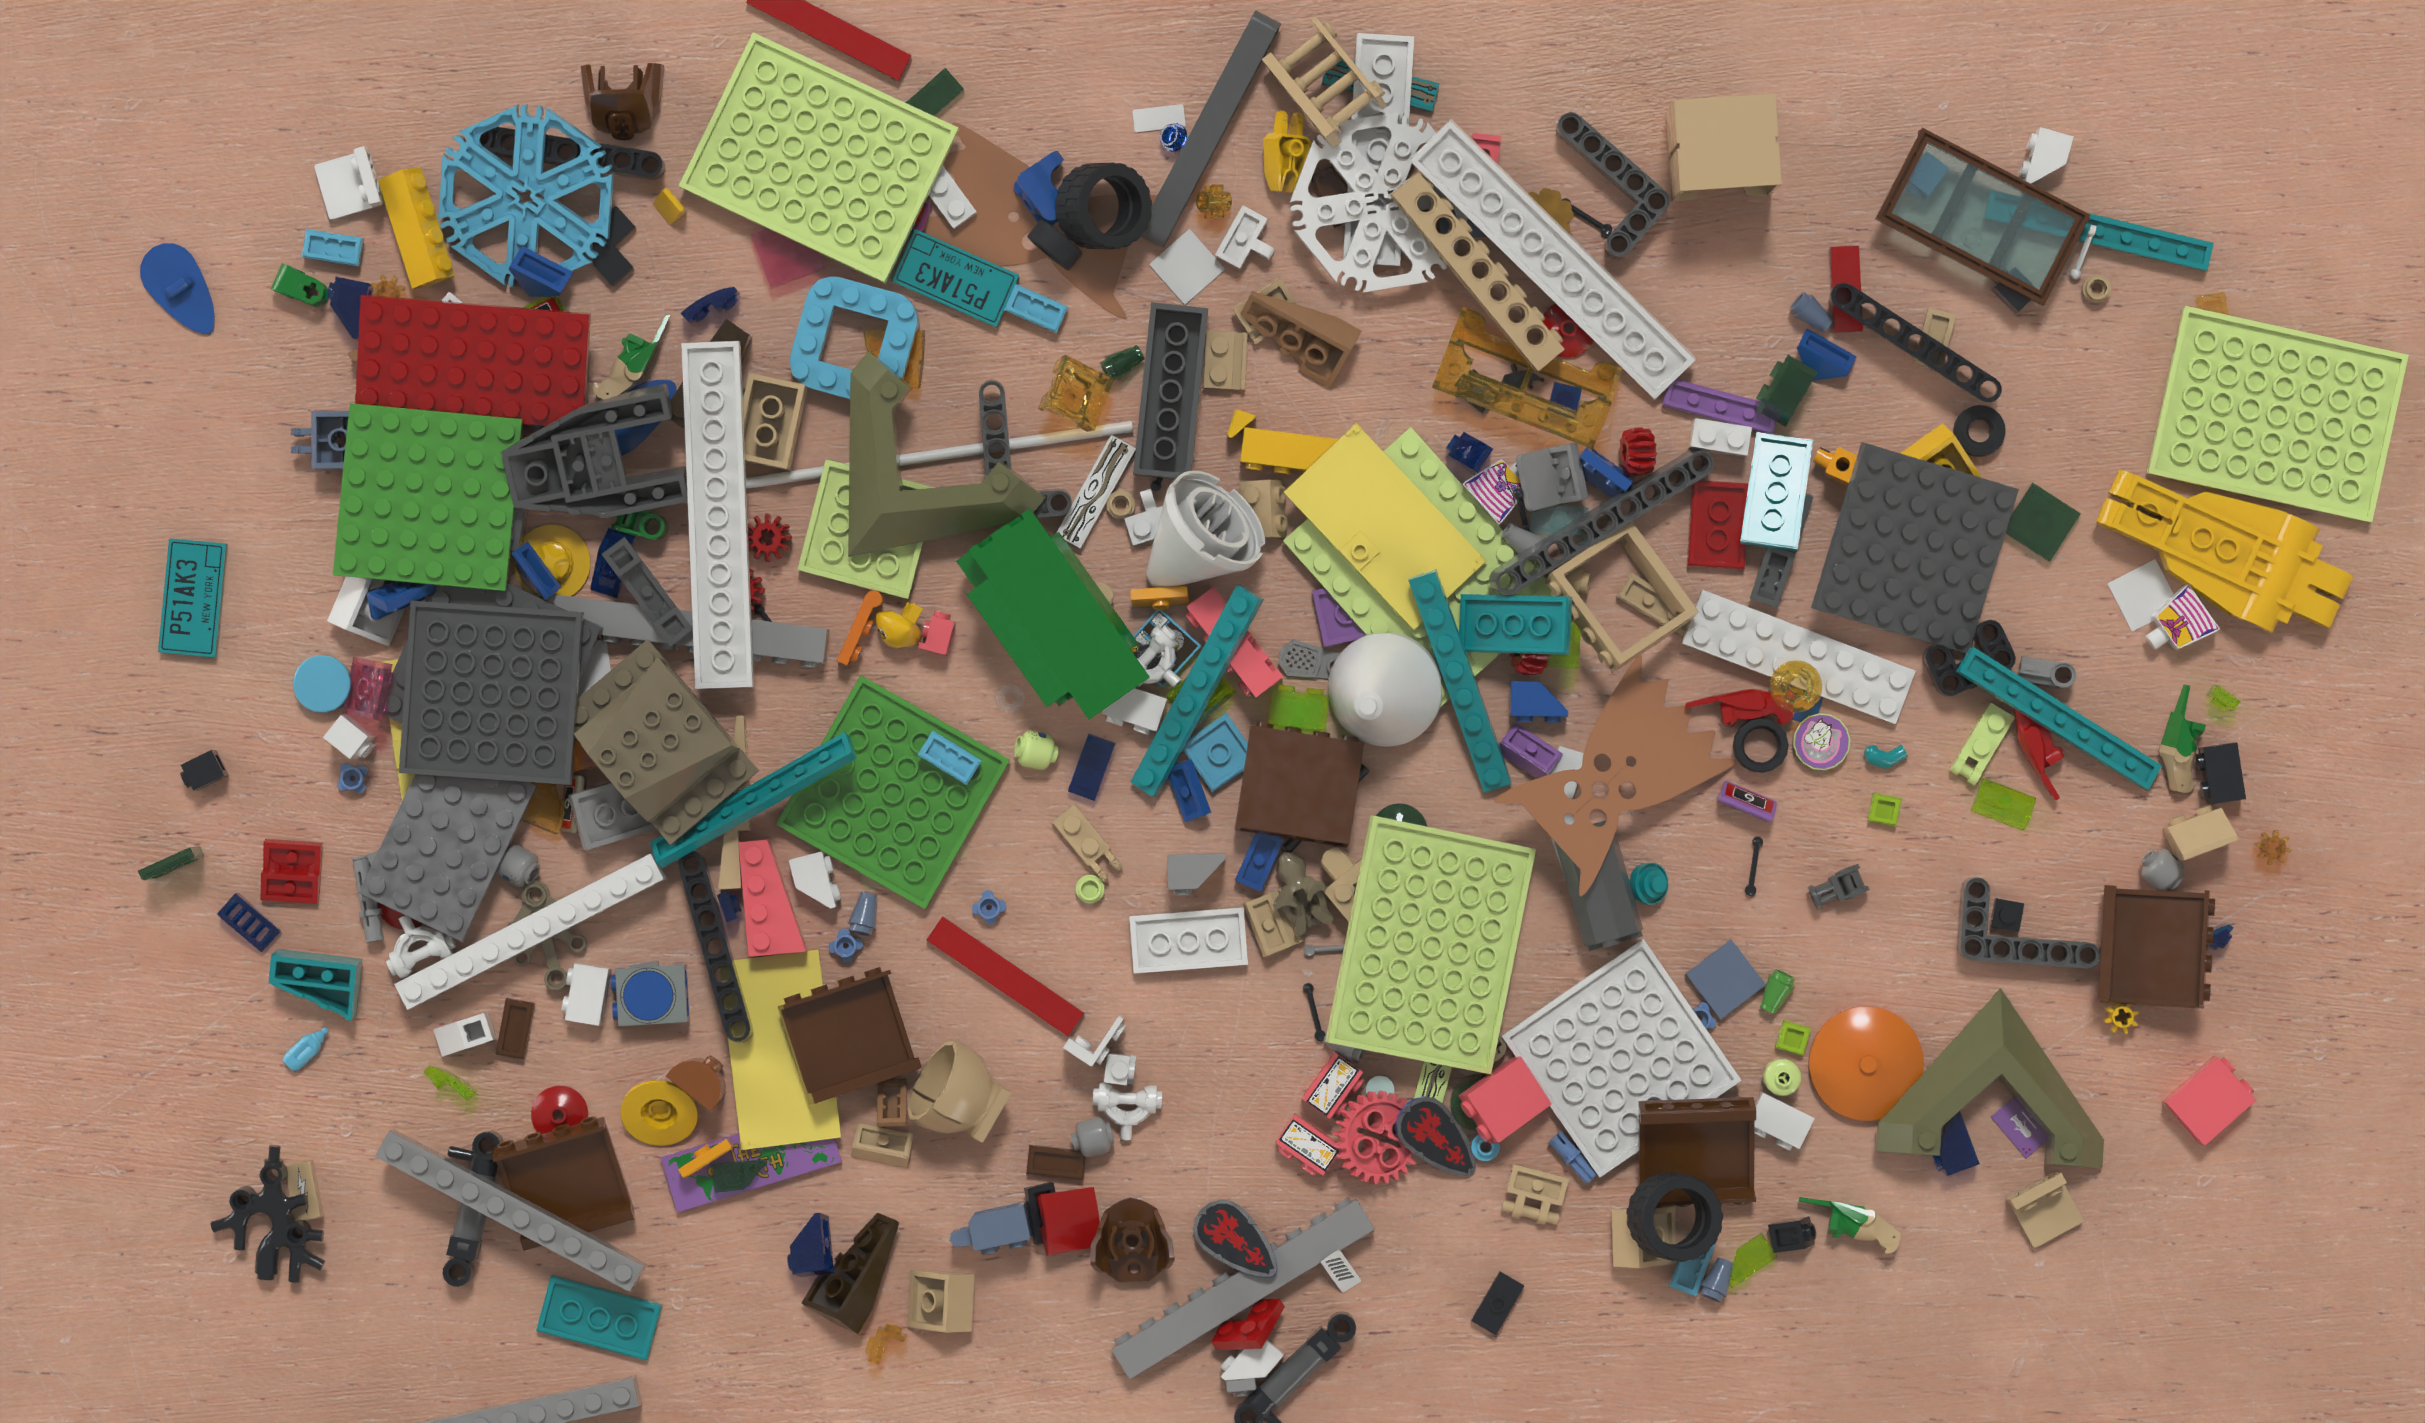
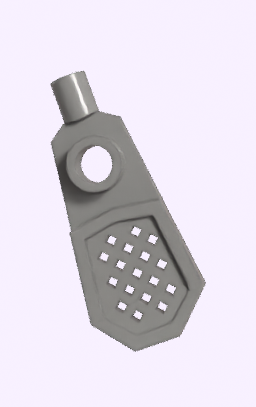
M1292 640L1280 649L1278 663L1287 676L1329 679L1331 672L1330 663L1336 661L1340 654L1298 640Z

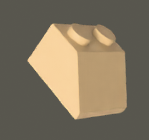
M2212 804L2196 809L2197 815L2186 819L2185 814L2169 820L2170 825L2163 827L2172 853L2178 860H2187L2238 841L2237 834L2223 809L2218 807L2213 809Z
M1661 1206L1655 1208L1654 1212L1656 1232L1661 1240L1668 1244H1676L1675 1206ZM1627 1208L1612 1209L1613 1267L1646 1268L1677 1264V1261L1654 1257L1639 1248L1636 1241L1632 1239L1631 1232L1627 1226Z
M910 1270L908 1327L945 1333L972 1332L974 1274L955 1271Z

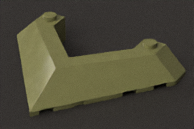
M870 351L853 369L850 376L848 557L1005 525L1012 522L1029 508L1033 513L1036 511L1046 497L1003 461H999L979 484L903 491L895 410L913 387Z
M1999 988L1990 1001L1978 1011L1962 1032L1949 1043L1924 1071L1923 1075L1914 1085H1911L1895 1106L1878 1122L1876 1152L1940 1156L1942 1126L1996 1078L2009 1089L2017 1102L2032 1116L2041 1130L2047 1135L2045 1164L2102 1169L2104 1139L2002 989Z

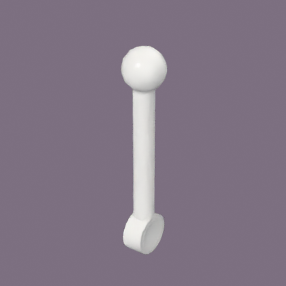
M2090 225L2087 237L2076 266L2070 272V276L2073 279H2079L2081 276L2080 269L2097 226Z

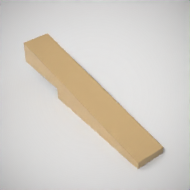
M736 716L734 741L748 757L746 716ZM749 780L745 784H743L738 790H736L732 795L750 786ZM751 818L724 833L718 889L742 888L738 842H741V831L752 830Z

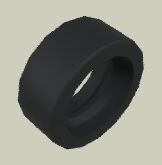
M1042 219L1027 236L1042 252L1068 271L1082 255V251L1075 244Z
M1759 718L1747 721L1739 727L1734 736L1733 751L1735 758L1741 766L1753 772L1763 773L1774 770L1783 763L1788 753L1789 743L1785 731L1779 724L1769 719ZM1759 728L1772 732L1778 744L1774 757L1762 763L1751 760L1744 750L1746 736L1751 731Z

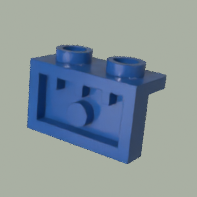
M1590 445L1580 455L1584 478L1609 497H1613L1623 490L1626 492L1632 484L1633 477L1626 475L1625 471Z
M395 581L368 592L367 598L371 618L375 620L410 606L411 601L424 600L425 596L435 592L434 585Z

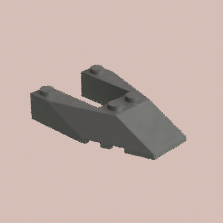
M667 384L637 389L581 406L501 451L514 508L548 512L552 510L569 512V514L574 515L586 514L599 516V518H608L688 502L685 466L626 477L616 434L618 429L671 419L673 410Z

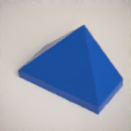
M524 246L520 248L509 266V271L529 297L560 296L573 274L572 271Z
M1806 329L1797 346L1809 381L1846 377L1857 357L1809 329Z
M528 541L512 552L521 581L544 599L549 598L562 588Z

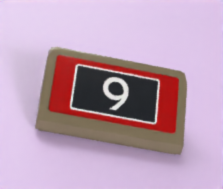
M573 775L572 785L564 784L559 824L560 831L579 833L568 795L586 790V776Z

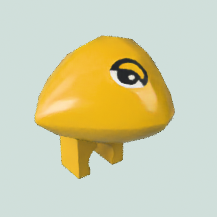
M906 603L900 615L892 610L878 612L876 614V623L884 643L888 647L901 649L915 646L921 642V630L915 623L923 608L915 603Z

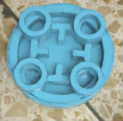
M318 655L305 660L298 667L294 675L293 688L297 699L304 707L311 711L325 713L343 706L350 695L352 680L349 669L340 660L331 656Z

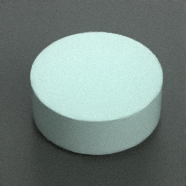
M1374 1076L1366 1084V1095L1368 1091L1378 1094L1379 1090L1386 1091L1387 1095L1394 1093V1085L1386 1076Z

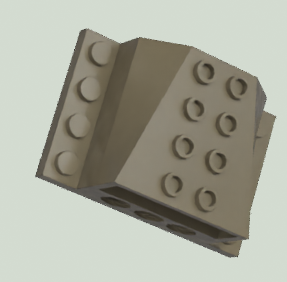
M648 639L578 698L576 732L574 735L586 753L621 795L647 822L655 826L670 845H673L759 772L752 761Z

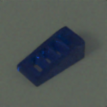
M235 893L217 913L223 921L260 952H263L281 932L277 926L240 893ZM240 904L242 909L234 917H231L229 914ZM247 912L252 914L242 926L238 923ZM258 919L261 923L250 934L247 929ZM265 927L270 929L260 941L256 939Z

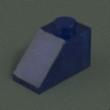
M335 277V282L329 284L327 299L331 300V307L351 337L358 341L361 295H372L373 285Z
M1465 432L1460 437L1455 434L1446 447L1450 451L1447 458L1474 476L1493 450L1492 447Z
M608 528L598 549L590 590L618 598L623 582L602 556V553L624 537L634 547L636 536Z
M1960 1111L1944 1124L1941 1131L1940 1156H1932L1937 1171L1943 1170L1946 1176L1980 1164Z
M814 1213L790 1245V1254H788L787 1262L793 1275L808 1277L834 1273L829 1216L822 1213Z

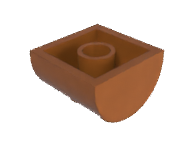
M711 1055L707 1056L706 1059L692 1058L674 1066L666 1075L668 1079L710 1112L718 1107L725 1094V1079L721 1072V1068L724 1065Z

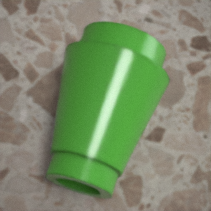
M1775 969L1773 974L1768 976L1760 1007L1776 1014L1777 1010L1795 988L1793 985L1795 978L1781 970Z

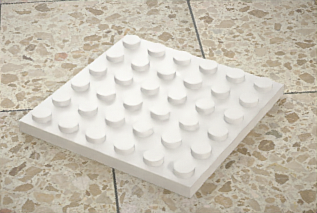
M1644 938L1502 1035V1038L1516 1057H1522L1552 1103L1550 1107L1599 1178L1639 1151L1638 1101L1717 1098L1742 1081Z

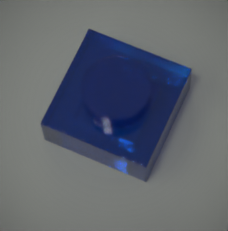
M1554 382L1547 410L1575 417L1582 388Z
M730 891L717 895L726 922L740 918L738 912L742 911L737 895L732 896Z

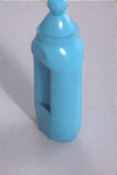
M324 1027L322 1031L303 1036L285 1053L283 1057L284 1063L294 1072L300 1070L319 1052L324 1036L329 1030Z

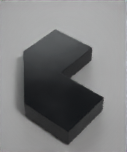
M617 206L611 210L609 239L605 238L607 241L605 246L594 242V251L599 255L593 258V266L613 287L634 268L615 246L636 228Z

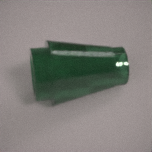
M1135 345L1105 356V360L1101 361L1100 365L1109 381L1112 382L1116 379L1120 381L1145 358L1140 348Z

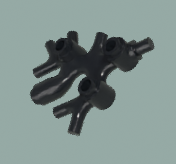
M269 1145L268 1159L264 1160V1167L260 1171V1180L264 1184L262 1191L256 1193L249 1186H242L231 1194L229 1200L233 1211L225 1218L212 1221L210 1223L211 1229L214 1233L228 1228L232 1229L235 1234L234 1249L245 1250L248 1220L256 1213L266 1214L272 1221V1228L262 1239L257 1249L255 1261L257 1279L274 1280L275 1275L278 1273L279 1250L285 1246L290 1250L288 1281L297 1283L300 1282L302 1264H308L319 1271L323 1268L325 1260L309 1252L305 1245L308 1241L322 1242L324 1230L312 1229L305 1220L292 1222L290 1219L292 1210L308 1204V1198L305 1193L293 1197H288L283 1193L282 1181L286 1179L288 1171L283 1160L280 1159L281 1146ZM272 1169L278 1171V1176L273 1175ZM242 1194L248 1197V1202L242 1199ZM296 1228L301 1229L303 1235H299L296 1231Z

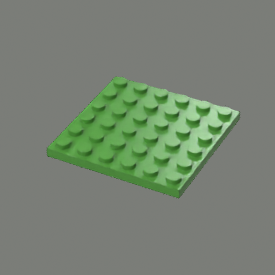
M350 403L333 575L506 592L515 508L501 451L521 440L523 420Z
M860 675L822 742L824 744L846 732L851 738L857 759L793 794L776 825L926 909L1010 759ZM932 731H935L982 760L967 785L918 755Z

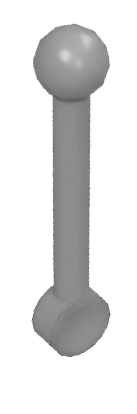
M1307 945L1304 948V953L1307 956H1312L1314 953L1343 951L1344 945L1322 947Z

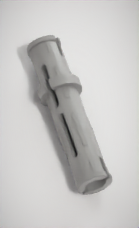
M367 855L352 858L358 892L371 867ZM358 893L361 908L359 918L363 920L366 943L384 940L380 922L381 908H378L377 901Z

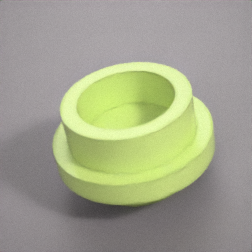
M1095 875L1083 876L1076 885L1077 896L1085 903L1099 901L1104 894L1102 880Z

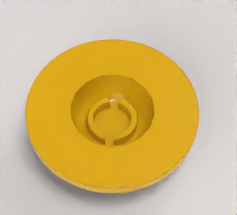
M550 524L537 527L524 536L523 544L527 541L530 543L562 588L554 594L572 596L583 587L590 573L591 558L586 543L576 532L565 526ZM514 562L515 574L521 586L527 592L542 598V596L521 581Z
M653 1080L638 1084L628 1091L623 1098L620 1115L624 1127L633 1137L650 1145L666 1146L678 1143L692 1133L697 1123L698 1109L694 1099L676 1084L668 1081Z

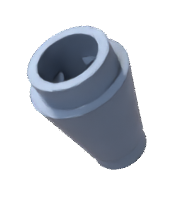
M1803 292L1790 307L1794 317L1819 329L1822 333L1833 322V319L1812 294L1808 295Z
M860 892V897L848 921L850 932L865 936L872 935V930L876 929L877 895Z
M1718 1257L1700 1285L1702 1287L1700 1294L1717 1302H1721L1723 1297H1727L1733 1263Z

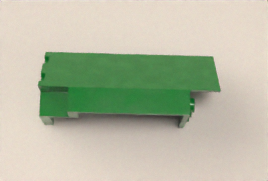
M1030 508L1009 524L1007 523L989 535L981 543L968 549L969 552L956 561L974 586V589L966 595L1046 707L1055 702L1060 706L1074 698L1090 720L1150 678L1131 651L1139 643L1060 532L1049 536Z

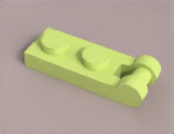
M1990 702L1949 771L1955 775L1961 774L1967 778L1968 783L1974 786L2015 717ZM1968 757L1977 761L1974 768L1965 764Z

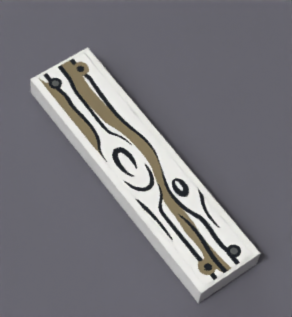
M1113 435L1110 436L1057 531L1060 532L1066 541L1081 549L1136 448Z

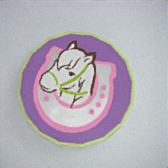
M1818 713L1808 716L1798 724L1793 733L1792 745L1796 756L1802 764L1811 769L1827 770L1836 767L1845 759L1849 752L1850 736L1848 729L1840 719L1831 714Z

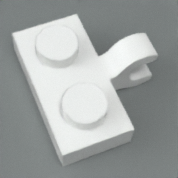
M1242 205L1215 256L1240 270L1251 250L1270 260L1275 251L1274 248L1258 240L1268 219Z
M1151 489L1140 492L1146 511L1124 518L1133 545L1155 538L1163 506L1156 507Z

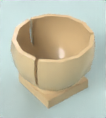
M949 1041L934 1051L921 1069L912 1088L916 1093H910L907 1110L910 1120L921 1128L936 1133L966 1131L973 1138L983 1143L1010 1097L1011 1092L997 1080L990 1077L984 1060L980 1055L964 1044ZM919 1095H921V1096H923V1097H925V1098H927V1099H929V1100H931V1101H933V1102H930V1101H928V1100H926V1099L920 1097Z

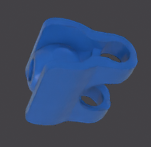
M1059 151L1050 153L1020 173L1013 188L1037 223L1042 219L1051 226L1058 222L1055 213V199L1058 193L1051 182V174L1059 168L1064 160Z

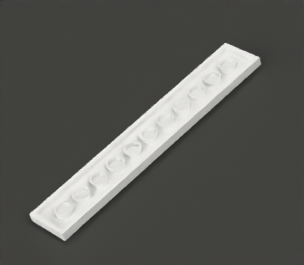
M1452 119L1410 159L1414 166L1654 399L1696 360V357Z
M740 341L681 343L695 689L754 687Z

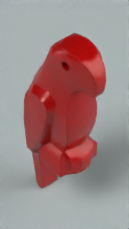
M1757 689L1714 695L1686 702L1685 704L1687 708L1722 702L1720 710L1724 727H1733L1737 720H1755L1770 714L1778 718V724H1786L1791 721L1795 712L1791 698L1786 695Z
M2014 709L2018 743L2054 800H2058L2060 796L2046 775L2044 768L2061 760L2064 757L2063 750L2060 747H2054L2048 729Z

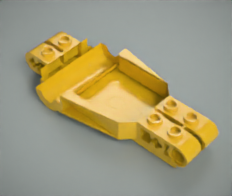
M2121 469L2118 470L2108 494L2130 504V507L2106 498L2095 522L2157 551L2167 573L2184 585L2189 584L2194 592L2230 617L2234 616L2242 621L2249 622L2273 634L2278 621L2288 624L2292 614L2327 629L2331 628L2341 605L2315 591L2317 590L2338 600H2343L2354 576L2317 559L2323 545L2315 542L2320 531L2317 526L2281 510L2210 492H2202L2186 498L2136 474ZM2136 508H2139L2147 513H2150L2160 519H2154L2146 514L2141 513V511H2137Z

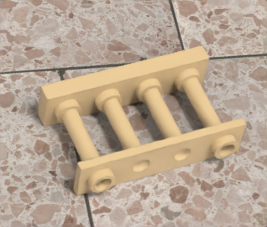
M1315 17L1311 21L1319 31L1285 59L1280 58L1277 61L1270 52L1262 61L1329 145L1335 148L1342 142L1336 134L1340 130L1339 126L1373 99L1382 109L1387 107L1382 99L1385 92L1375 80L1370 83L1335 41L1334 38L1337 34L1328 22L1322 25L1317 17ZM1327 41L1334 52L1300 79L1297 77L1293 80L1289 75L1292 72L1291 68ZM1341 60L1351 70L1315 98L1313 96L1308 99L1304 94L1308 91V86ZM1359 80L1366 91L1332 118L1328 116L1325 119L1321 114L1324 110L1323 107L1355 81Z

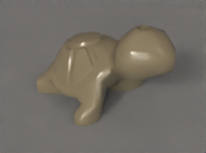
M1283 852L1278 858L1276 872L1285 885L1274 901L1273 906L1275 910H1278L1280 907L1283 908L1286 916L1294 924V934L1300 936L1306 932L1307 928L1318 923H1331L1333 915L1328 911L1326 897L1323 892L1326 889V885L1323 882L1316 881L1313 877L1305 876L1306 864L1303 858L1293 853Z

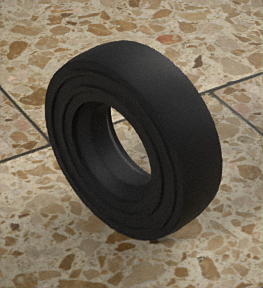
M1985 405L1971 406L1962 411L1953 427V434L1965 452L1975 457H1983L1995 452L2002 445L2006 433L2005 423L2001 415L1993 408ZM1975 420H1983L1990 427V436L1984 442H1976L1969 436V426Z

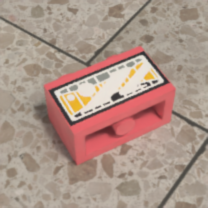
M1334 1051L1302 1096V1100L1329 1119L1333 1114L1338 1117L1341 1114L1340 1111L1344 1110L1348 1104L1344 1101L1345 1097L1350 1091L1355 1094L1363 1083L1364 1079L1360 1077L1363 1071Z
M1297 1114L1292 1116L1275 1141L1280 1146L1277 1150L1290 1160L1294 1156L1303 1162L1301 1167L1313 1176L1317 1172L1324 1175L1341 1150V1148L1333 1147V1144L1336 1143L1335 1140Z

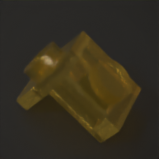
M886 1323L885 1327L879 1326L876 1337L870 1336L865 1353L870 1354L868 1362L880 1364L888 1338L904 1342L907 1334L902 1333L903 1328Z

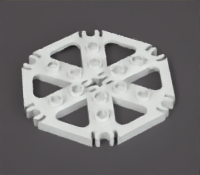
M1401 112L1347 120L1339 126L1341 133L1336 132L1342 142L1335 148H1332L1319 134L1316 138L1323 148L1316 145L1314 140L1312 141L1289 202H1302L1301 205H1293L1289 208L1290 211H1300L1302 214V219L1292 222V226L1300 227L1304 224L1306 227L1302 230H1294L1296 235L1335 283L1341 272L1344 274L1340 280L1341 286H1345L1348 278H1354L1356 280L1354 291L1356 292L1361 289L1362 281H1365V289L1362 293L1427 283L1428 281L1424 278L1422 271L1432 280L1435 278L1431 272L1433 264L1439 265L1442 270L1447 268L1445 262L1439 259L1440 256L1395 202L1385 205V210H1380L1379 206H1367V203H1373L1377 200L1379 194H1382L1384 199L1392 200L1388 191L1395 190L1405 182L1412 164L1410 159L1416 154L1419 145L1427 143L1436 134L1428 122H1426L1425 129L1421 133L1419 130L1422 128L1423 119L1420 118L1415 127L1408 126V113L1402 116L1401 124H1398V116ZM1376 127H1386L1390 130L1391 137L1377 172L1353 144L1352 135L1355 131ZM1327 159L1353 192L1319 198L1312 197L1308 192V186L1318 161ZM1437 187L1433 188L1440 198L1444 195ZM1367 194H1372L1371 197H1365ZM1427 196L1419 197L1417 201L1419 210L1430 209L1431 201ZM1450 201L1454 207L1455 217L1458 220L1462 217L1467 221L1468 217ZM1398 207V210L1391 211V208ZM1359 221L1345 259L1342 261L1333 260L1316 239V230L1323 226ZM1386 232L1412 263V269L1409 273L1383 278L1377 277L1373 273V265ZM1459 240L1454 244V252L1457 248Z

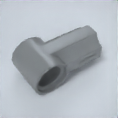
M2021 656L2018 675L2030 683L2066 688L2071 686L2076 680V670L2070 663ZM2059 667L2069 670L2070 679L2067 683H2060L2056 680L2055 672Z

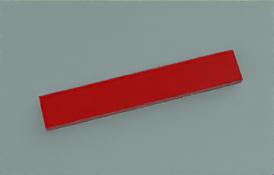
M805 0L746 1L748 5L898 82L912 57L910 54Z
M943 916L927 938L928 942L1066 1036L1070 1035L1084 1014L1079 1008Z

